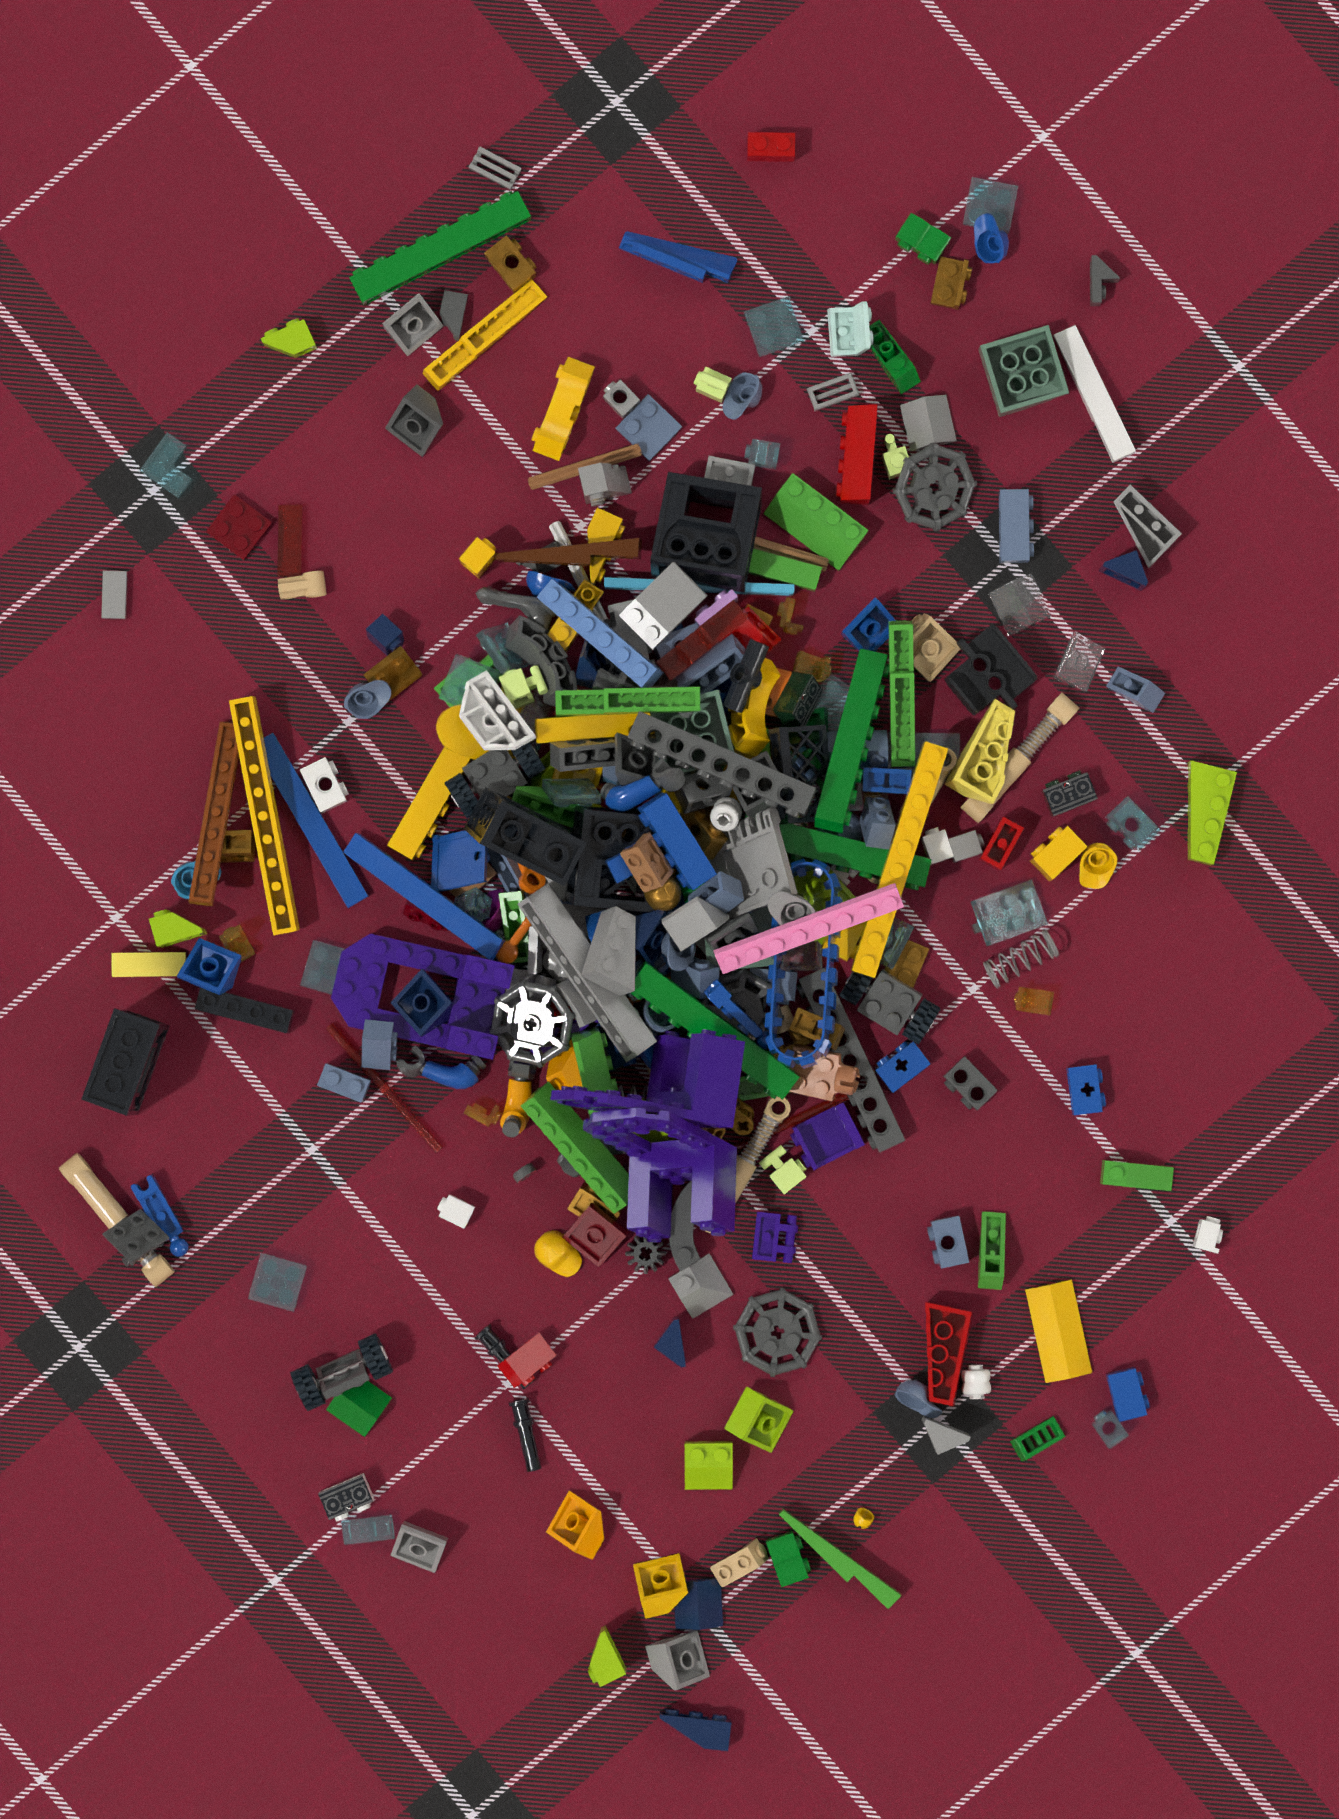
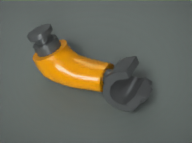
M520 1050V1051H519V1052H524V1053L530 1054V1051H524V1050ZM515 1060L509 1063L508 1075L515 1078H509L506 1104L500 1120L502 1131L507 1137H516L525 1129L529 1121V1116L521 1105L532 1095V1082L526 1079H535L537 1065Z

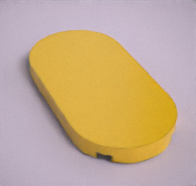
M461 704L447 708L440 714L436 724L437 735L442 745L453 752L473 760L490 751L483 750L460 719ZM507 750L512 759L515 758L512 751Z

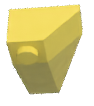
M996 699L992 701L945 782L946 786L968 798L990 804L995 802L1005 780L1004 771L1005 764L1008 761L1007 751L1009 739L1012 735L1015 710H1012Z

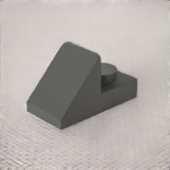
M1092 255L1090 258V306H1100L1102 300L1106 299V286L1102 285V283H1118L1120 277L1097 255Z

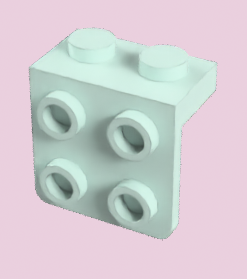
M867 301L860 302L854 307L829 308L827 310L831 357L858 356L870 349V346L873 344V332L869 329L872 312L871 308L868 307Z

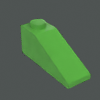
M516 786L512 800L557 823L573 828L575 805L585 806L587 794L566 787Z
M523 890L498 893L505 940L511 939L526 918L517 905L525 899ZM529 930L517 945L518 957L512 963L528 962Z
M1102 1160L1100 1184L1171 1191L1174 1167Z
M982 1212L978 1288L1002 1290L1005 1263L1006 1213Z

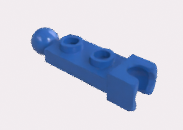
M717 979L713 981L704 991L707 998L719 1009L723 1006L721 1011L730 1020L733 1017L740 1022L737 1025L739 1029L747 1036L751 1033L761 1048L769 1049L765 1037L770 1035L769 1031H763L730 999L732 997L731 993Z
M153 1174L147 1176L149 1187L146 1191L142 1190L138 1184L131 1185V1189L145 1213L169 1236L171 1253L176 1257H182L187 1253L189 1247L184 1239L178 1237V1234L184 1230L161 1191L158 1182Z

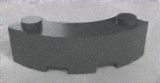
M519 615L508 627L505 648L520 655L531 667L539 666L548 692L543 694V703L556 707L555 691L577 690L574 670L571 671L566 660L568 655L559 642H554L544 633L545 629Z
M691 1180L680 1192L671 1213V1238H669L673 1258L680 1271L700 1259L693 1240L694 1224L691 1223Z

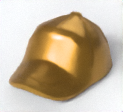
M673 875L668 878L662 887L643 892L646 901L655 910H671L678 905L681 899V888Z

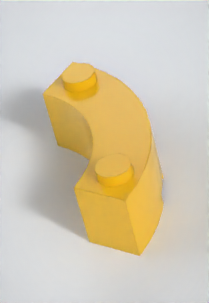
M571 357L567 358L565 365H559L555 376L559 381L541 428L536 427L532 436V441H535L534 452L558 461L560 460L581 409L582 401L595 368L594 366Z
M767 658L764 659L760 669L762 681L756 689L751 690L743 712L739 713L728 708V712H731V725L728 728L735 749L753 757L757 756L770 741L765 726L766 705L773 686L781 676L772 660Z

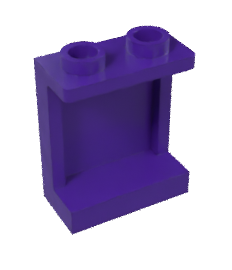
M843 1102L792 1127L793 1133L790 1134L795 1146L801 1145L805 1153L801 1155L807 1168L812 1167L813 1171L865 1145Z

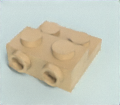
M924 613L922 616L919 614L912 619L914 668L927 681L931 682L956 655L960 647L931 616Z

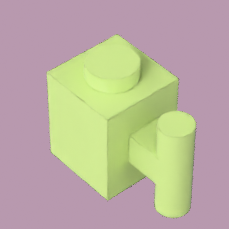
M705 367L703 372H698L693 384L697 385L696 392L722 403L732 378Z
M887 434L884 445L888 452L883 453L881 458L890 480L900 475L904 464L903 459L909 456L906 447L897 448L894 436Z
M535 665L530 668L532 676L528 678L525 677L521 668L509 670L499 677L505 695L515 709L535 701L531 690L537 688L540 695L548 692L539 666Z
M780 1145L761 1160L759 1164L764 1170L770 1165L775 1167L776 1170L769 1176L782 1193L786 1194L806 1178L803 1172L807 1169L799 1159L794 1161L790 1158L783 1163L780 1157L786 1151Z

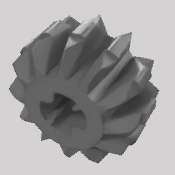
M634 1236L637 1245L631 1242L627 1244L628 1247L634 1249V1252H625L626 1256H634L633 1259L628 1261V1265L637 1262L638 1264L634 1269L636 1272L643 1265L644 1274H648V1265H651L654 1272L657 1271L654 1262L656 1261L661 1265L664 1263L662 1259L657 1258V1255H666V1251H657L658 1248L663 1246V1242L654 1245V1242H648L645 1237H643L641 1242L638 1236ZM642 1247H646V1250L648 1248L652 1250L650 1259L645 1260V1257L643 1259L639 1257Z

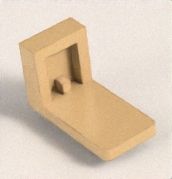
M756 1538L741 1550L712 1565L710 1569L720 1586L724 1587L756 1570L769 1557L764 1545L759 1543Z

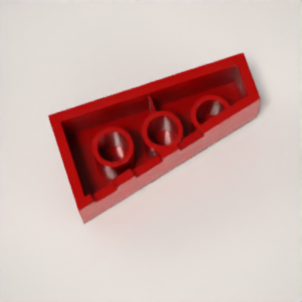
M925 1302L929 1401L954 1406L973 1311Z

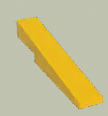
M531 279L460 337L458 342L423 370V375L437 391L441 390L546 300L547 296Z
M637 714L535 719L536 743L615 737L616 733L628 736Z

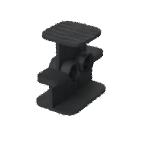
M991 624L968 644L963 638L957 642V645L969 659L944 678L947 686L972 715H976L998 696L1001 697L1008 707L1014 710L1018 705L1013 699L1038 679L1032 668L1028 666V663L1024 661L1023 657L1019 655L1018 651L1014 649L1013 645L994 624ZM982 659L986 664L985 670L982 672L976 671L973 667L974 660ZM991 677H996L1000 680L1001 687L998 690H993L989 687L988 681Z

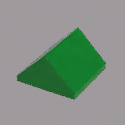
M366 1381L363 1385L348 1389L341 1395L334 1397L326 1410L365 1437L392 1397L371 1382Z

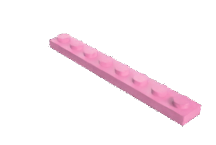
M893 883L714 950V954L722 973L725 974L903 908L904 905L896 884Z

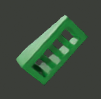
M1052 1416L1010 1442L1020 1460L1025 1461L1066 1436L1055 1417ZM1047 1425L1050 1426L1052 1432L1054 1433V1438H1051L1049 1432L1047 1431ZM1040 1430L1047 1442L1044 1443L1037 1431ZM1030 1435L1033 1436L1035 1442L1037 1443V1448L1034 1447L1032 1441L1030 1440ZM1022 1440H1024L1030 1452L1026 1451L1024 1445L1021 1442Z

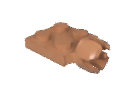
M795 1044L793 1047V1052H795L794 1058L802 1057L801 1052L808 1050L811 1053L816 1048ZM829 1051L826 1057L822 1055L817 1059V1065L803 1069L801 1065L795 1064L791 1068L799 1074L800 1078L789 1092L833 1101L836 1093L853 1095L856 1092L859 1081L855 1079L856 1077L860 1078V1071L857 1067L844 1065L841 1061L842 1054Z

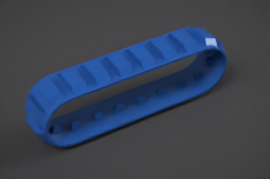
M804 858L790 863L793 878L797 875L799 877L806 876L807 871H814L813 876L819 879L823 874L829 878L828 881L824 882L826 890L831 889V900L826 901L825 909L843 902L842 898L838 897V892L842 890L836 873L829 874L830 867L817 859H814L812 863L806 862ZM773 917L771 929L780 926ZM841 931L828 935V948H824L822 951V956L827 957L826 972L821 973V980L825 981V996L819 997V1004L824 1005L823 1020H818L817 1027L822 1029V1036L820 1040L816 1039L813 1044L816 1049L811 1053L808 1050L801 1052L802 1057L794 1058L795 1052L788 1049L783 1054L779 1047L784 1045L782 1037H776L777 1027L782 1026V1018H778L779 1003L784 1002V995L779 994L780 979L785 978L786 972L781 970L782 955H787V951L771 956L774 959V965H769L768 980L772 983V989H767L766 1004L771 1006V1011L765 1015V1028L769 1030L770 1035L765 1037L769 1051L772 1054H779L777 1060L791 1068L795 1064L801 1065L803 1069L817 1065V1059L822 1055L826 1057L832 1043L829 1041V1034L834 1033L835 1018L830 1016L831 1010H836L837 997L832 992V986H837L838 971L834 968V962H839L840 947L835 944V939L840 938Z

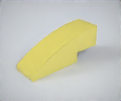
M186 952L112 953V977L177 976L186 961Z

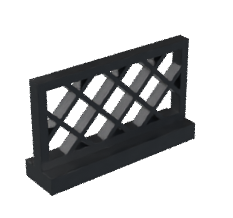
M826 725L779 727L768 730L771 759L778 772L796 780L799 779L810 786L815 783L818 777L823 782L825 781L830 763ZM819 730L820 741L815 745L808 737L812 731ZM794 732L801 738L795 747L789 742L788 733ZM804 742L812 749L807 758L798 751ZM816 753L822 758V765L819 769L810 762ZM795 755L803 762L798 771L792 767L791 763ZM806 766L815 773L810 782L801 775ZM788 789L782 800H792L794 792ZM818 790L816 791L815 795L818 798L812 806L810 805L806 816L803 818L793 817L785 813L786 808L777 805L776 809L781 820L779 825L815 822V817H810V815H816L815 808L819 804L821 793Z

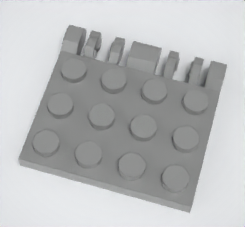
M770 807L763 812L756 813L755 818L750 816L745 818V820H740L734 829L722 831L728 840L715 858L709 860L716 873L721 871L741 881L744 900L726 913L729 915V920L767 907L770 896L775 892L785 891L793 895L798 894L779 827L780 816L776 808Z

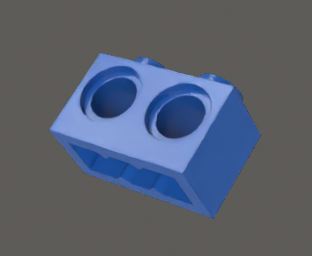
M864 767L862 792L907 794L911 783L912 770Z

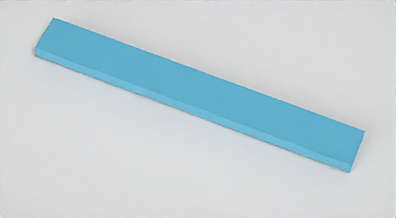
M604 577V588L644 590L655 579ZM747 583L745 593L734 592L736 594L794 595V584ZM698 585L705 593H721L723 590L730 591Z

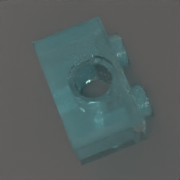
M1129 796L1125 797L1105 816L1108 819L1106 824L1115 833L1119 831L1125 837L1123 842L1131 850L1134 848L1138 851L1141 850L1160 831L1156 824ZM1129 818L1137 822V829L1134 832L1128 831L1125 827V822Z

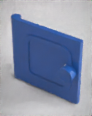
M466 831L443 836H432L431 886L442 892L487 881V863L490 860L487 847L479 844Z

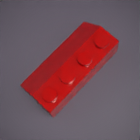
M878 405L848 406L847 412L842 413V426H846L845 436L841 435L840 450H844V458L839 459L838 473H842V483L837 482L836 497H840V503L869 505Z

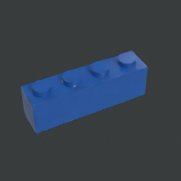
M661 792L638 807L641 813L638 815L639 819L645 827L649 826L652 830L654 840L659 847L662 846L664 849L666 860L671 868L674 866L679 873L676 877L684 888L687 886V888L694 890L717 875L667 793Z

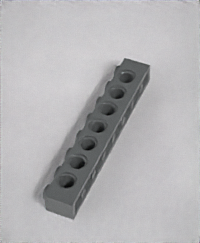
M640 711L627 737L632 741L631 746L642 751H644L645 747L654 751L653 755L660 759L666 760L667 757L676 760L675 765L688 770L689 766L697 769L699 776L709 780L711 776L720 779V785L729 789L736 786L742 789L741 794L752 799L755 798V795L764 799V804L773 808H777V805L786 808L785 813L796 818L799 815L806 816L817 791L813 786ZM658 731L661 733L662 737L658 743L649 742L648 737L651 732ZM674 741H681L684 744L681 752L674 753L671 751L670 747ZM698 750L704 751L706 754L704 761L700 763L692 759L694 752ZM725 760L728 763V767L724 772H717L714 769L717 761ZM740 770L749 771L750 777L747 781L740 782L737 780L736 775ZM768 779L772 782V787L769 791L764 792L759 789L758 785L761 780ZM784 789H791L794 792V797L790 801H784L780 797L781 792Z
M825 968L799 979L800 985L796 986L801 998L806 997L810 1004L806 1008L807 1011L823 1017L824 1005L816 1003L812 995L817 989L825 992V981L821 980V973L826 972ZM832 986V992L837 995L834 986ZM837 995L836 1010L831 1011L836 1015L835 1023L845 1028L843 1034L846 1037V1043L843 1046H838L836 1051L832 1049L829 1051L842 1054V1063L845 1055L852 1054L855 1056L856 1064L854 1067H857L860 1071V1076L866 1079V1086L861 1090L857 1089L853 1095H847L852 1107L857 1105L860 1114L857 1115L861 1127H867L870 1133L867 1139L872 1150L877 1148L880 1153L905 1141V1138ZM868 1097H872L876 1101V1108L872 1111H867L863 1107V1101ZM877 1119H883L886 1122V1129L881 1133H877L873 1129V1123Z

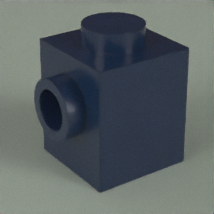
M381 614L366 628L368 639L386 656L398 647L403 646L405 641L403 632L384 614Z

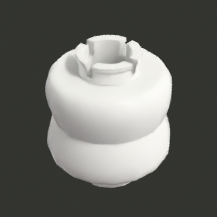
M723 797L718 799L710 814L713 826L721 831L734 829L741 819L742 807L734 798Z
M967 1365L968 1370L961 1372L963 1382L962 1393L970 1395L969 1399H984V1394L991 1392V1384L989 1382L991 1373L988 1369H983V1365Z

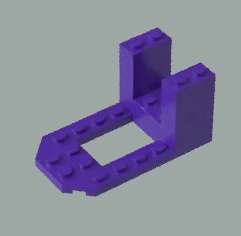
M368 934L341 951L331 999L349 1027L364 1030L365 1019L394 1022L393 1032H398L397 1038L493 1060L498 1036L489 1032L492 1026L495 1007L494 999L496 996H501L505 993V989L510 988L515 965ZM388 962L457 978L452 999L454 1004L447 1024H442L421 1037L401 1014L378 1009Z
M702 1029L701 1033L691 1034V1038L686 1035V1038L679 1037L680 1033L666 1031L665 1035H656L655 1037L657 1042L654 1044L646 1101H643L640 1095L627 1094V1097L620 1096V1091H587L588 1088L581 1086H562L561 1090H552L550 1100L556 1101L558 1104L598 1112L644 1108L646 1109V1114L658 1115L659 1110L670 1111L699 1128H733L745 1041L736 1040L737 1036L731 1034H722V1037L715 1036L716 1031Z
M644 1108L593 1112L590 1115V1119L586 1118L583 1121V1131L591 1134L593 1138L603 1140L605 1144L615 1146L616 1150L624 1151L629 1156L627 1229L635 1232L636 1236L645 1237L648 1242H661L663 1238H671L672 1185H681L688 1180L692 1181L691 1223L699 1226L700 1230L711 1232L713 1236H725V1232H734L737 1147L670 1111L659 1110L658 1115L646 1114V1109ZM650 1130L665 1132L669 1137L678 1140L651 1143L631 1132L648 1134Z

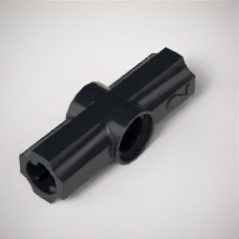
M750 639L741 662L736 663L731 669L730 679L732 684L723 706L739 713L743 712L751 690L756 689L762 681L760 669L769 646Z

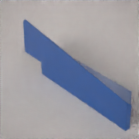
M629 231L625 232L619 249L701 283H703L706 275L728 283L737 263L736 257Z

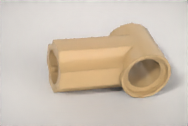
M312 571L303 573L302 576L278 579L280 599L304 596L306 598H314L327 595L324 571Z

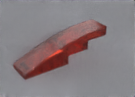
M733 599L677 644L676 647L656 662L657 665L672 681L748 619L747 615Z

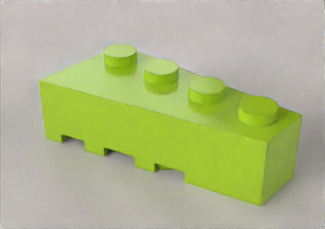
M1195 761L1188 762V860L1210 866L1214 865L1237 772Z

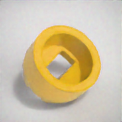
M859 1508L853 1518L855 1526H861V1529L868 1528L874 1520V1515L865 1508Z

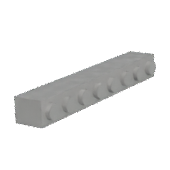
M547 883L519 902L517 905L626 1062L630 1061L656 1043L657 1040L654 1038L653 1032L645 1025L638 1010L632 1006L626 994L619 996L581 976L590 943L585 938L584 932L572 919L569 910L559 900L556 891Z

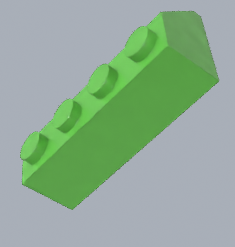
M793 473L763 513L818 556L827 558L829 560L828 563L838 571L868 533V529Z
M595 1027L571 1033L582 1086L588 1088L587 1091H618L616 1079H611L609 1070H613L610 1055L605 1056L603 1048L608 1047L605 1032L600 1033L599 1028ZM588 1110L589 1116H590L593 1112H598V1111Z

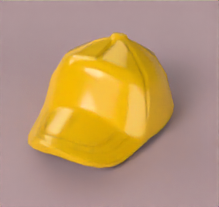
M1093 843L1083 851L1079 880L1082 886L1092 889L1106 886L1117 865V856L1110 846L1104 843Z
M545 1232L535 1243L534 1252L536 1258L545 1267L561 1276L570 1277L576 1274L582 1265V1259L577 1249L562 1238L564 1234L561 1232Z

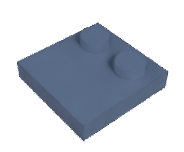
M648 394L615 429L630 444H639L642 455L650 462L682 429V426Z

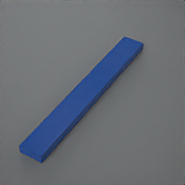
M271 733L264 737L270 775L347 908L352 907L369 897L275 734Z
M359 833L354 834L343 853L489 960L494 959L505 942L502 937Z

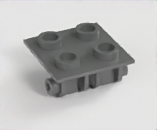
M141 1209L102 1233L124 1256L122 1261L125 1266L135 1265V1262L140 1260V1257L145 1258L146 1254L150 1255L153 1250L162 1247L164 1242L169 1239V1236Z

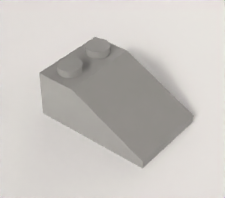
M672 562L619 616L653 650L708 595L675 562Z

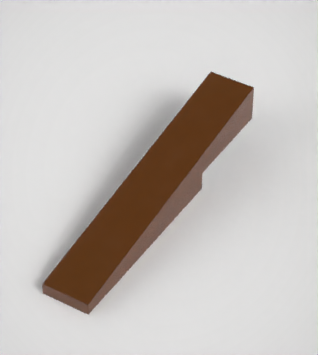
M634 538L496 553V560L499 562L593 567L594 557L641 560L642 540Z

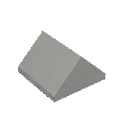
M419 293L382 323L387 333L407 356L443 327V324Z
M946 395L926 396L900 405L910 452L925 449L930 443L934 442L938 445L957 441Z
M697 896L661 920L680 951H683L729 920V915Z
M926 1416L922 1418L928 1436L938 1455L969 1442L971 1438L964 1431Z
M404 1521L390 1556L435 1573L448 1538Z

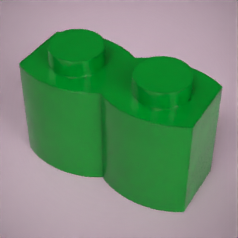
M910 213L896 235L895 240L898 241V247L906 252L910 250L918 254L917 258L929 265L930 262L933 264L937 263L951 241V237L915 214Z
M793 1531L765 1540L781 1587L809 1578L807 1572L811 1571L807 1557L803 1559L799 1550L803 1549V1545L799 1535L794 1536Z

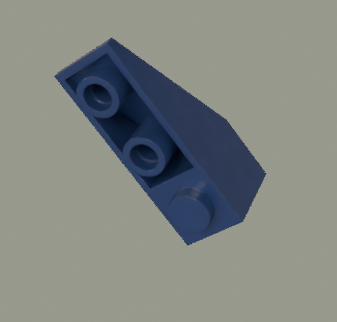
M665 1708V1712L660 1711L661 1720L704 1749L728 1751L731 1719H727V1715L713 1714L712 1717L703 1716V1712L689 1711V1715L680 1714L678 1709Z

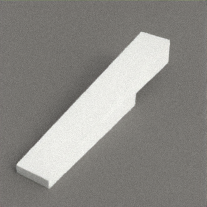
M1076 325L1054 334L1057 345L1112 463L1134 454L1136 450Z

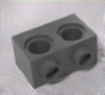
M965 1056L943 1075L946 1079L944 1082L945 1086L952 1093L957 1090L962 1096L960 1101L969 1110L972 1108L978 1110L998 1091ZM959 1069L964 1070L967 1075L963 1083H957L954 1080V1073ZM976 1086L983 1090V1097L977 1101L973 1100L970 1095L972 1088Z

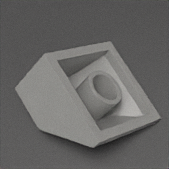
M710 1254L700 1258L684 1270L668 1277L692 1319L734 1295Z
M698 1630L662 1639L645 1646L651 1669L673 1690H679L710 1677Z

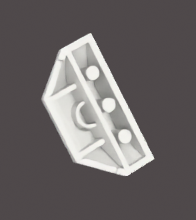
M487 670L466 682L459 717L483 750H516L536 738L533 731Z

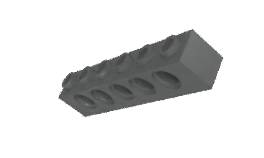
M650 734L648 737L649 742L657 743L656 735ZM615 737L550 742V765L560 772L615 766Z

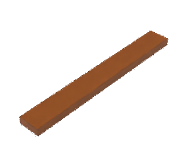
M220 721L188 900L190 904L213 906L239 759L234 726L230 722Z

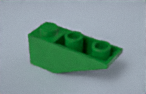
M880 319L871 324L869 329L873 332V344L870 346V350L900 394H903L921 382L916 368Z

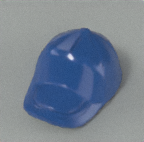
M989 213L980 215L974 224V242L977 256L986 264L999 263L1008 253V235L1003 230H999L993 215Z
M530 570L526 576L527 586L533 596H538L551 579L559 582L568 591L575 592L573 585L565 580L552 578Z

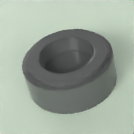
M528 1163L513 1174V1178L517 1184L521 1183L533 1175L537 1169L533 1163Z

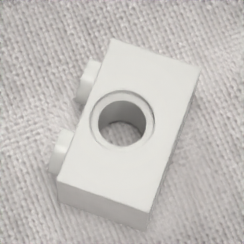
M325 757L300 769L320 813L327 812L347 802L345 796L349 795L344 783H339L335 776L339 772L333 760L328 762ZM324 778H329L332 781V787L328 791H322L319 786L320 781Z

